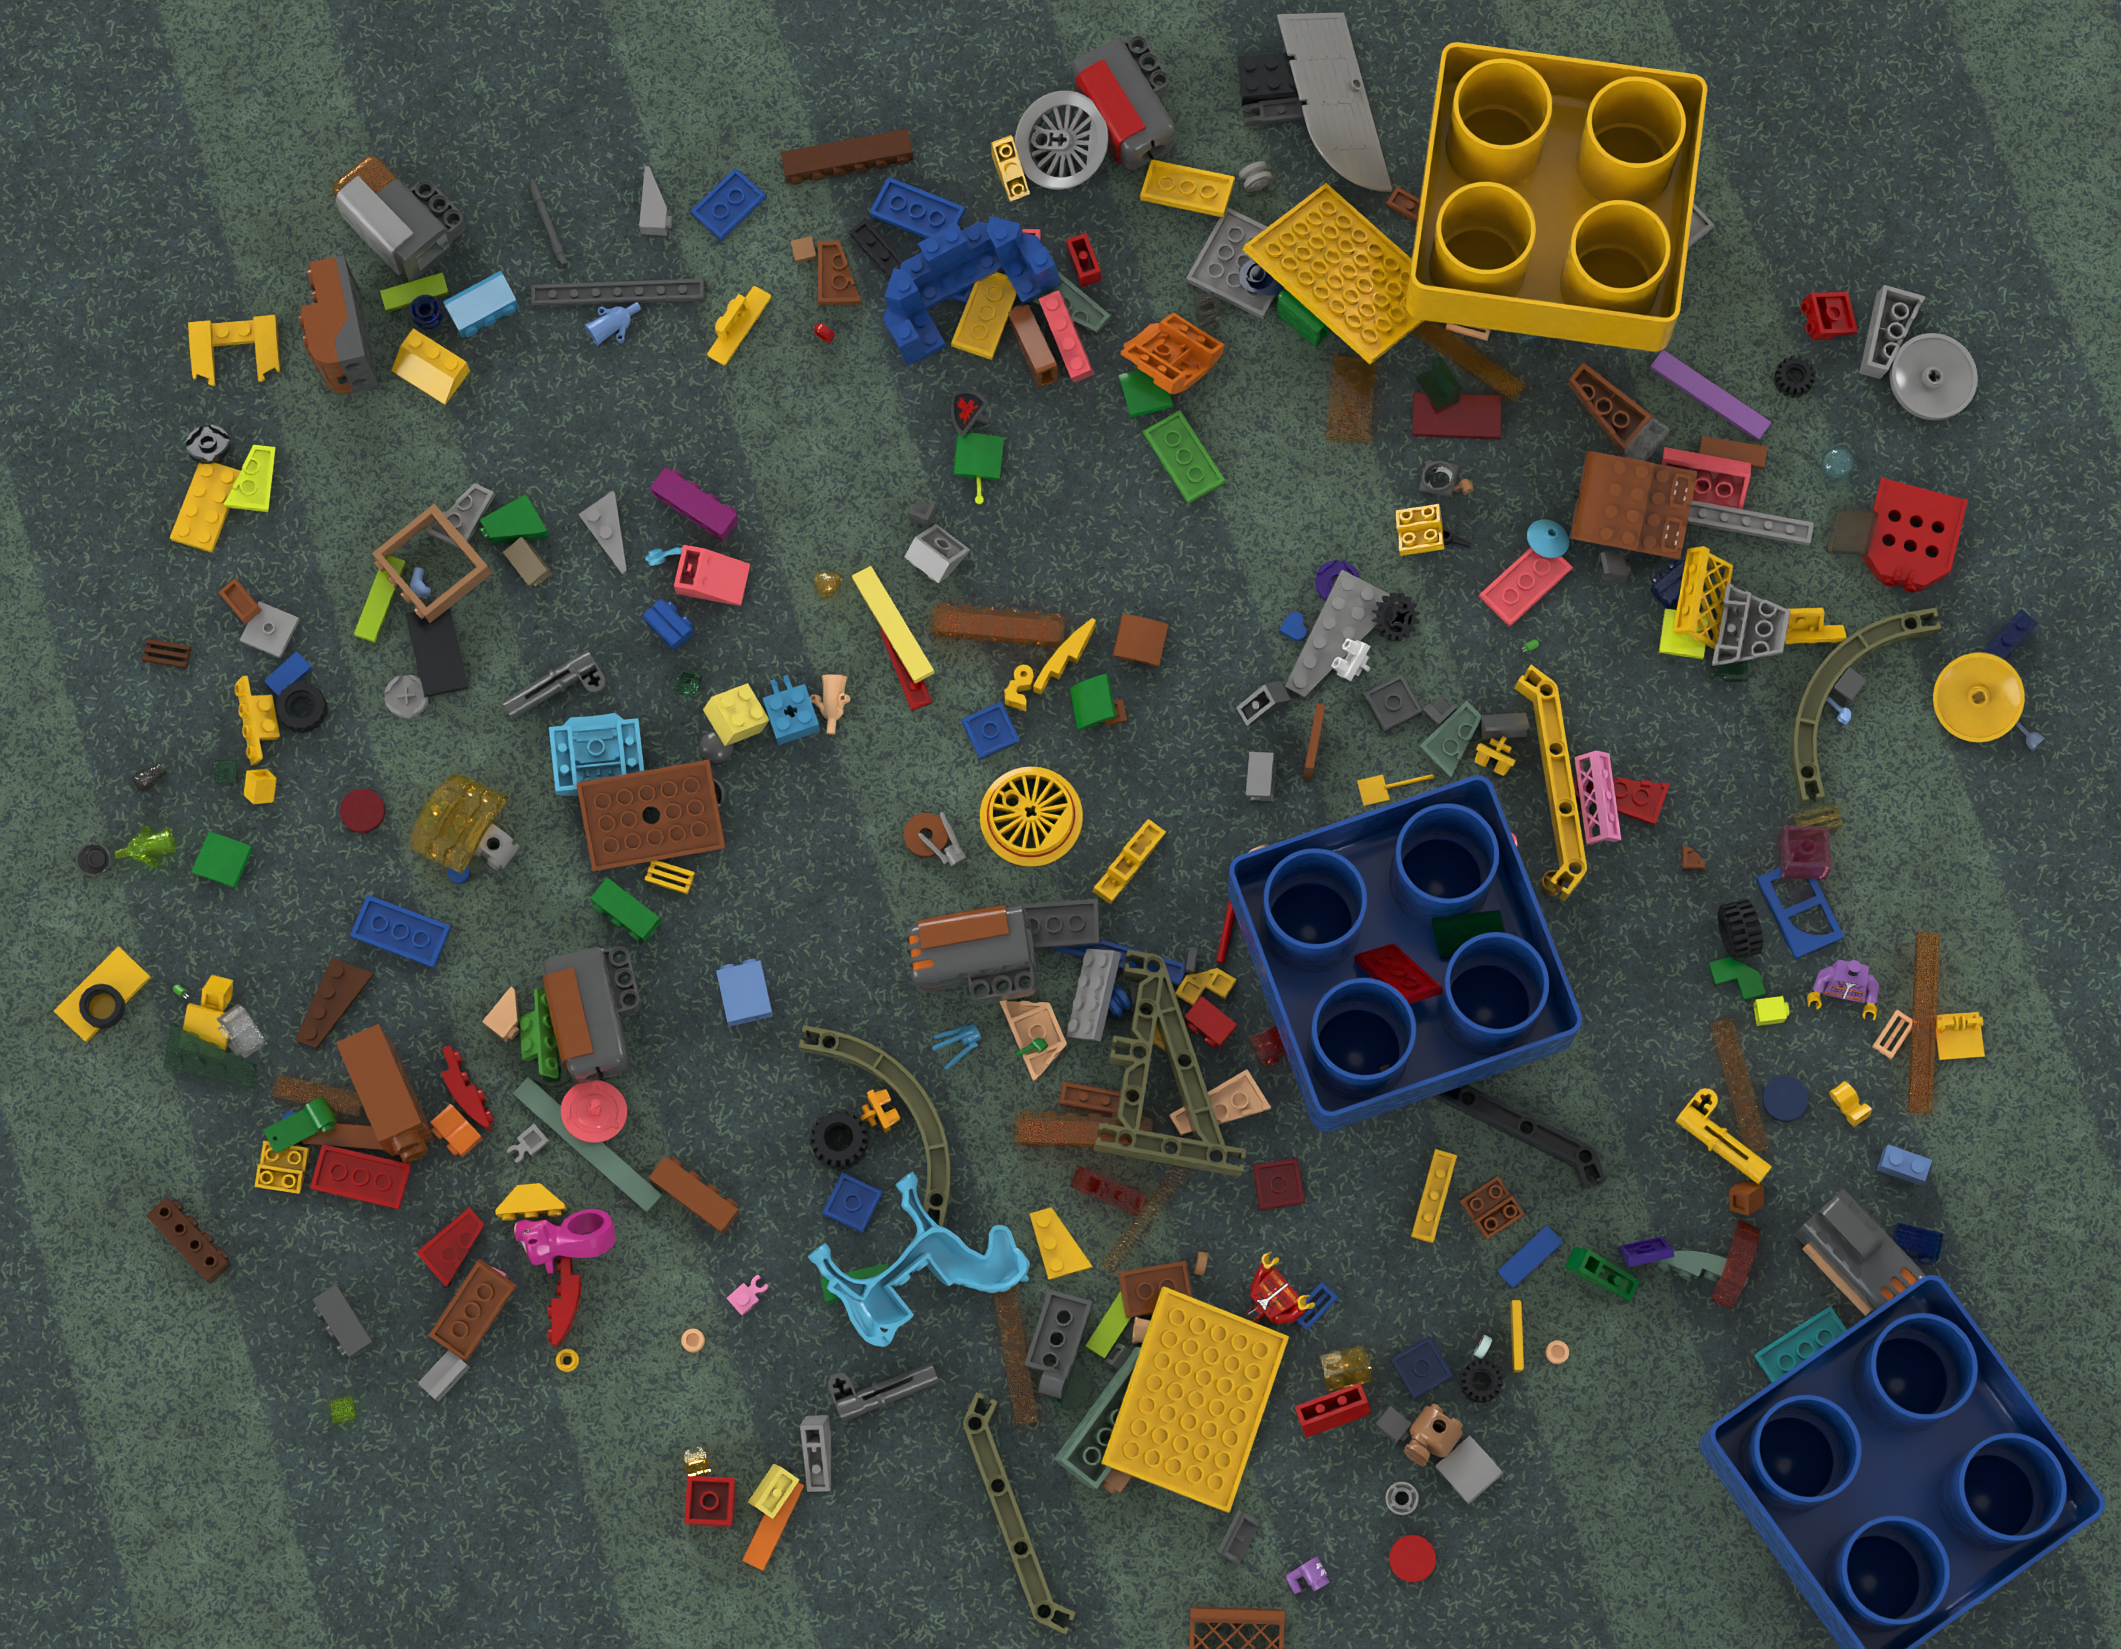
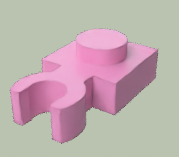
M759 1275L752 1279L749 1287L743 1283L727 1297V1300L742 1316L759 1302L755 1295L764 1293L769 1288L767 1284L762 1288L756 1286V1282L761 1279Z

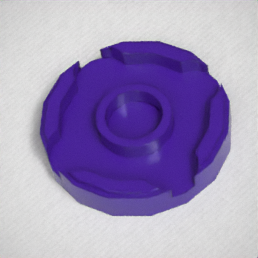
M1330 561L1318 570L1315 579L1316 590L1325 601L1341 570L1359 578L1356 569L1348 562Z

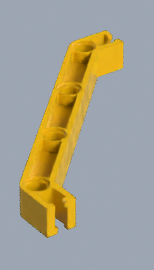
M1530 665L1525 675L1519 678L1514 689L1533 702L1559 862V870L1550 880L1546 889L1554 893L1556 890L1554 887L1563 878L1565 882L1570 884L1568 889L1565 887L1561 889L1562 894L1559 898L1565 902L1581 882L1587 871V864L1558 687L1553 680L1533 665ZM1529 678L1532 682H1534L1537 685V687H1534L1525 680ZM1540 691H1547L1549 696L1542 695ZM1550 749H1555V750H1557V751L1559 752V754H1558V755L1552 754V753L1550 752ZM1559 808L1567 809L1569 814L1561 813ZM1569 868H1575L1579 874L1571 873Z

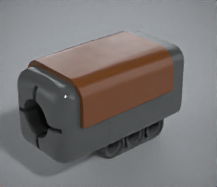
M622 946L604 950L600 947H594L543 961L545 976L542 980L561 1063L565 1071L569 1072L571 1078L576 1083H587L600 1080L602 1077L605 1079L626 1073L631 1066V1060L620 1017L634 1014L641 1008L639 990L628 950ZM619 954L626 956L625 961L622 963L614 961L615 957ZM630 976L631 981L628 984L623 985L619 983L621 977ZM629 997L636 999L635 1004L632 1006L624 1004L625 1000Z

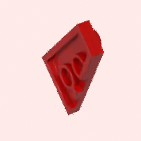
M469 1207L416 1252L446 1288L484 1227V1223Z

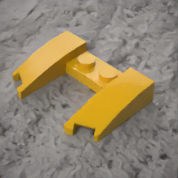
M275 315L253 317V320L213 324L210 320L188 322L193 379L196 380L197 376L200 375L209 379V385L216 386L214 347L255 343L259 382L265 381L266 379L263 374L273 368L278 373L280 372L278 320Z

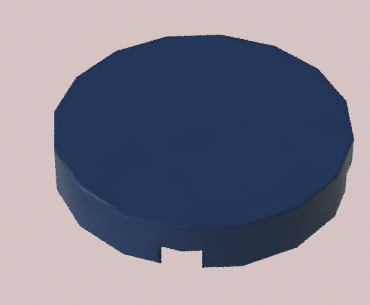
M1781 1076L1774 1078L1766 1085L1762 1093V1104L1764 1110L1773 1119L1781 1122H1790L1799 1118L1806 1110L1808 1094L1806 1088L1799 1080L1793 1077Z

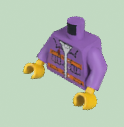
M1837 960L1832 966L1824 968L1818 973L1813 986L1814 992L1809 993L1807 996L1808 1007H1810L1812 1001H1817L1816 1009L1821 1007V993L1822 995L1861 1003L1866 1001L1868 1004L1864 1006L1863 1018L1865 1019L1867 1012H1872L1874 1014L1873 1020H1875L1877 1007L1874 1003H1877L1879 984L1875 977L1869 974V966L1863 965L1856 960L1850 962Z

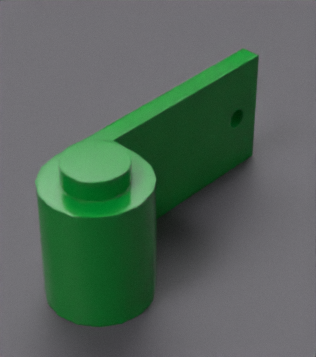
M320 1097L308 1103L303 1110L263 1129V1132L276 1155L321 1131L323 1133L331 1131L335 1128L334 1124L337 1122V1119L325 1097Z

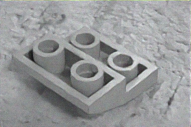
M1471 1436L1467 1437L1435 1466L1437 1471L1468 1504L1503 1475L1501 1469Z

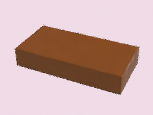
M236 578L218 592L245 624L262 611L260 606Z

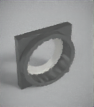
M1427 461L1422 473L1419 491L1452 496L1459 465L1449 464L1445 461ZM1438 468L1436 472H1445L1448 474L1450 481L1446 486L1434 488L1431 486L1430 481L1428 484L1426 483V476L1431 470Z

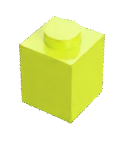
M1783 996L1756 999L1753 1003L1757 1026L1784 1023L1787 1016H1789V1006L1787 1002H1784Z

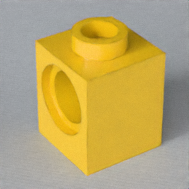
M211 975L202 988L201 1006L223 1012L232 999L233 980Z

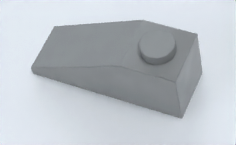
M645 166L639 222L640 232L644 235L667 236L668 229L672 228V216L668 214L666 204L650 167Z
M829 1415L806 1416L800 1425L807 1492L830 1491L831 1431Z

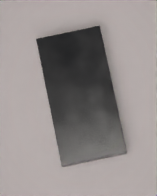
M450 608L431 623L425 617L421 619L415 612L405 613L424 698L468 689Z

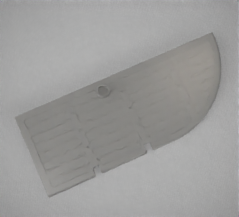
M1344 12L1278 14L1277 18L1287 55L1294 56L1295 60H1290L1289 63L1299 100L1306 101L1307 105L1301 107L1308 132L1317 150L1335 171L1354 184L1374 191L1392 192Z

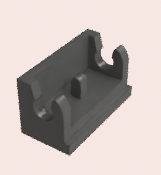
M1238 1510L1216 1554L1240 1565L1261 1523L1257 1519Z

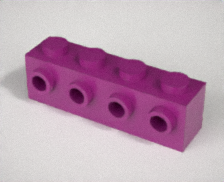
M665 467L651 485V494L724 542L738 523L737 511L728 504L724 506L719 503V499L713 494L702 492L700 486L695 482L684 480L682 474L677 470L672 469L670 471Z

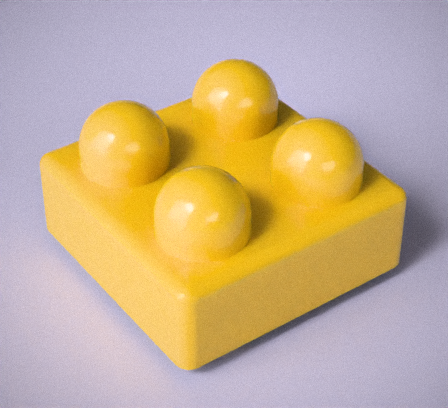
M1460 42L1447 45L1442 52L1435 90L1406 297L1407 312L1413 318L1652 352L1663 350L1670 341L1681 307L1707 96L1705 80L1696 74Z

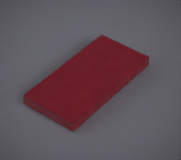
M1413 393L1412 436L1500 440L1501 396L1452 394L1453 396L1434 402L1433 400L1449 394H1442L1432 398L1431 396L1438 393ZM1451 398L1455 399L1439 406L1436 405Z

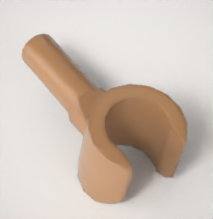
M1468 479L1461 480L1458 484L1454 485L1453 491L1461 489L1464 495L1474 490Z

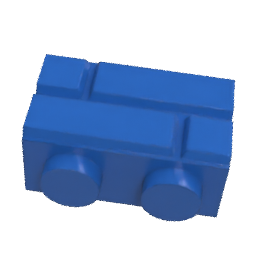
M660 599L642 617L644 622L673 651H676L693 635L691 628L693 624L687 617L683 616L681 618L676 613L678 609L671 601L666 603L663 599Z

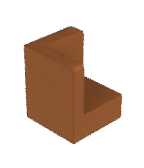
M1743 1180L1729 1189V1211L1749 1216L1764 1206V1185L1762 1184L1758 1185L1757 1183Z

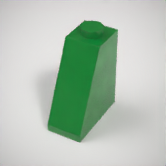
M526 494L480 519L482 527L479 530L484 539H490L492 544L516 542L520 537L527 541L550 537Z

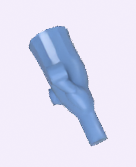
M638 302L626 309L619 306L612 309L599 307L598 314L600 318L584 326L597 346L619 329L616 340L621 344L625 341V332L630 324V316L641 310Z

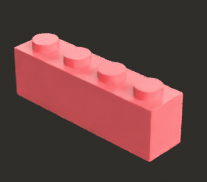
M1058 290L1039 298L1071 379L1075 383L1094 375L1063 295Z

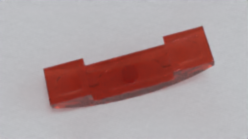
M1740 1219L1738 1220L1731 1240L1733 1243L1722 1275L1717 1280L1711 1298L1712 1301L1729 1309L1734 1308L1754 1259L1760 1236L1759 1228Z

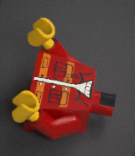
M1272 1252L1266 1253L1262 1257V1264L1257 1270L1250 1288V1298L1255 1306L1248 1310L1246 1315L1254 1323L1263 1316L1271 1324L1275 1322L1278 1324L1295 1322L1305 1313L1306 1309L1314 1308L1315 1303L1306 1304V1300L1310 1295L1298 1296L1275 1267L1271 1268V1266L1279 1262V1258L1276 1257L1271 1262L1269 1256Z

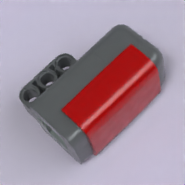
M1137 35L1124 42L1121 38L1113 39L1080 56L1072 63L1071 82L1075 86V92L1090 98L1104 118L1109 133L1108 149L1117 164L1122 163L1126 169L1136 170L1150 163L1151 159L1156 160L1173 149L1176 127L1159 100L1160 97L1168 92L1169 76L1144 37ZM1140 47L1142 48V50L1135 51L1133 48ZM1151 64L1153 67L1145 68L1144 65ZM1157 81H1161V82H1163L1164 84L1161 85V86H1158V85H1155L1154 83L1157 82Z

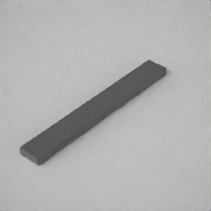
M704 278L531 285V307L705 301Z

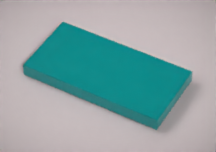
M1830 1306L1753 1356L1770 1382L1773 1383L1846 1332L1847 1329Z

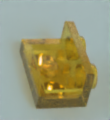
M1365 1346L1319 1355L1328 1391L1372 1381L1371 1366Z

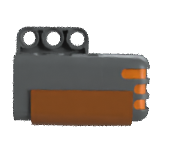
M1007 904L921 919L918 924L910 926L906 931L907 952L910 955L908 961L912 969L910 975L916 985L925 992L969 985L972 997L980 1004H987L1031 996L1038 989L1036 974L1038 972L1032 925L1030 916L1023 905L1009 908ZM1024 980H1031V985L1028 988H1021V983ZM1001 984H1009L1007 991L999 992ZM979 988H987L983 996L976 995Z

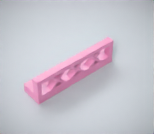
M1596 750L1574 757L1586 844H1594L1604 840L1611 842L1621 840L1609 753ZM1590 759L1591 767L1588 772H1585L1583 761ZM1589 780L1594 784L1591 794L1587 793L1586 790ZM1592 802L1596 803L1597 806L1594 816L1589 811ZM1595 824H1598L1601 835L1593 837L1592 829Z

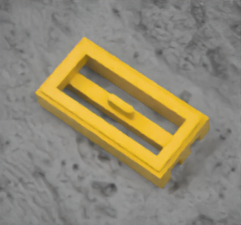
M655 860L651 861L644 880L688 895L695 873ZM655 866L689 877L688 879H685L673 874H669L655 869ZM652 874L684 883L686 886L681 887L653 878Z

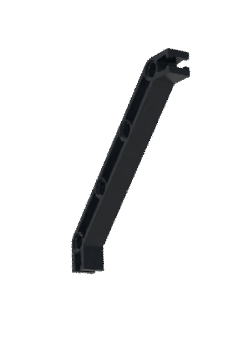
M1389 1064L1379 1067L1380 1073L1389 1069ZM1469 1085L1432 1096L1574 1167L1582 1190L1591 1187L1584 1171L1590 1167L1594 1169L1598 1185L1606 1181L1597 1152L1592 1146ZM1464 1095H1469L1473 1098L1474 1103L1466 1105L1462 1102L1461 1098ZM1528 1124L1532 1128V1132L1529 1134L1523 1133L1520 1130V1125ZM1579 1154H1588L1590 1162H1581Z

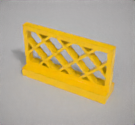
M1705 546L1689 548L1686 554L1673 632L1678 635L1685 634L1715 649L1718 643L1723 616L1727 582H1731L1733 565L1709 553L1710 549ZM1709 562L1711 569L1707 571V563ZM1720 567L1725 569L1723 578L1718 570ZM1711 573H1713L1716 580L1715 584H1712L1709 577ZM1704 582L1707 587V590L1703 591ZM1717 587H1718L1719 590H1720V598H1719V599H1718L1717 594H1716V592H1715V589H1716ZM1708 594L1710 595L1711 600L1713 602L1710 606L1706 599V595ZM1700 604H1702V607H1703V609H1704V610L1701 611V612L1699 611V610H1700ZM1713 608H1715L1717 612L1716 619H1714L1713 614L1711 612ZM1705 614L1709 622L1707 626H1705L1702 616ZM1697 624L1700 629L1698 633L1696 632ZM1710 629L1713 632V640L1710 639L1708 634Z

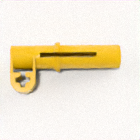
M1704 1088L1699 1090L1675 1122L1706 1144L1710 1152L1712 1150L1759 1185L1772 1166L1728 1134L1727 1128H1721L1709 1119L1718 1102L1717 1095L1711 1089ZM1707 1098L1710 1101L1709 1104L1704 1105L1702 1112H1704L1706 1115H1703L1692 1105H1695L1697 1108H1699L1702 1100H1706Z

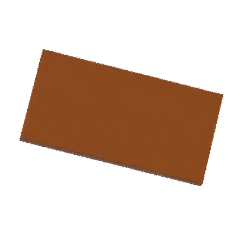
M479 1259L428 1336L467 1362L517 1285Z

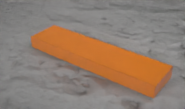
M796 1484L774 1519L764 1514L742 1560L743 1562L762 1571L765 1570L804 1489L803 1484Z

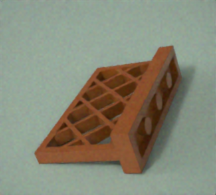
M1190 1606L1189 1649H1196L1201 1643L1206 1649H1210L1204 1640L1212 1632L1223 1641L1215 1649H1220L1224 1644L1229 1649H1233L1227 1641L1236 1633L1246 1642L1240 1649H1244L1248 1645L1252 1649H1256L1251 1642L1260 1633L1269 1642L1264 1649H1269L1271 1646L1275 1649H1284L1285 1610ZM1195 1622H1205L1211 1629L1202 1639L1194 1632ZM1222 1623H1229L1234 1629L1226 1639L1216 1631ZM1233 1623H1240V1625L1236 1628ZM1245 1624H1252L1258 1630L1249 1640L1239 1631ZM1256 1624L1265 1625L1260 1629ZM1269 1624L1279 1625V1635L1271 1641L1263 1630ZM1194 1636L1199 1640L1195 1645ZM1278 1639L1279 1648L1274 1644Z

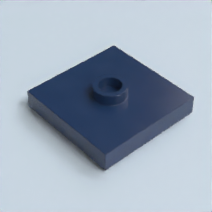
M1430 1336L1390 1359L1413 1400L1454 1376Z

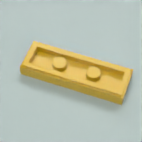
M1512 1300L1510 1303L1513 1373H1520L1524 1369L1522 1303L1520 1300Z

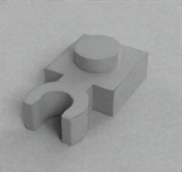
M533 1124L517 1137L520 1144L509 1147L507 1153L510 1155L514 1151H518L519 1156L514 1161L519 1164L524 1160L527 1152L531 1156L535 1155L549 1143V1140Z

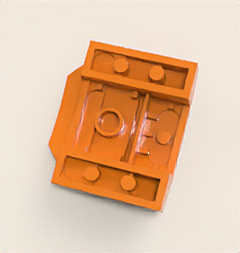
M1173 312L1160 323L1149 324L1140 334L1124 343L1121 355L1138 365V369L1154 378V384L1170 394H1177L1194 385L1214 366L1222 356L1225 344Z

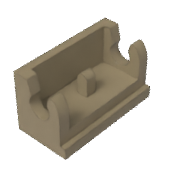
M520 537L503 551L528 586L534 585L536 587L553 575L531 544L523 537Z

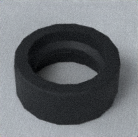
M95 984L87 988L81 995L79 1010L83 1019L93 1027L100 1029L111 1028L122 1019L125 1012V1001L122 995L111 985ZM98 994H109L115 1001L114 1012L106 1019L93 1017L89 1011L90 1001Z

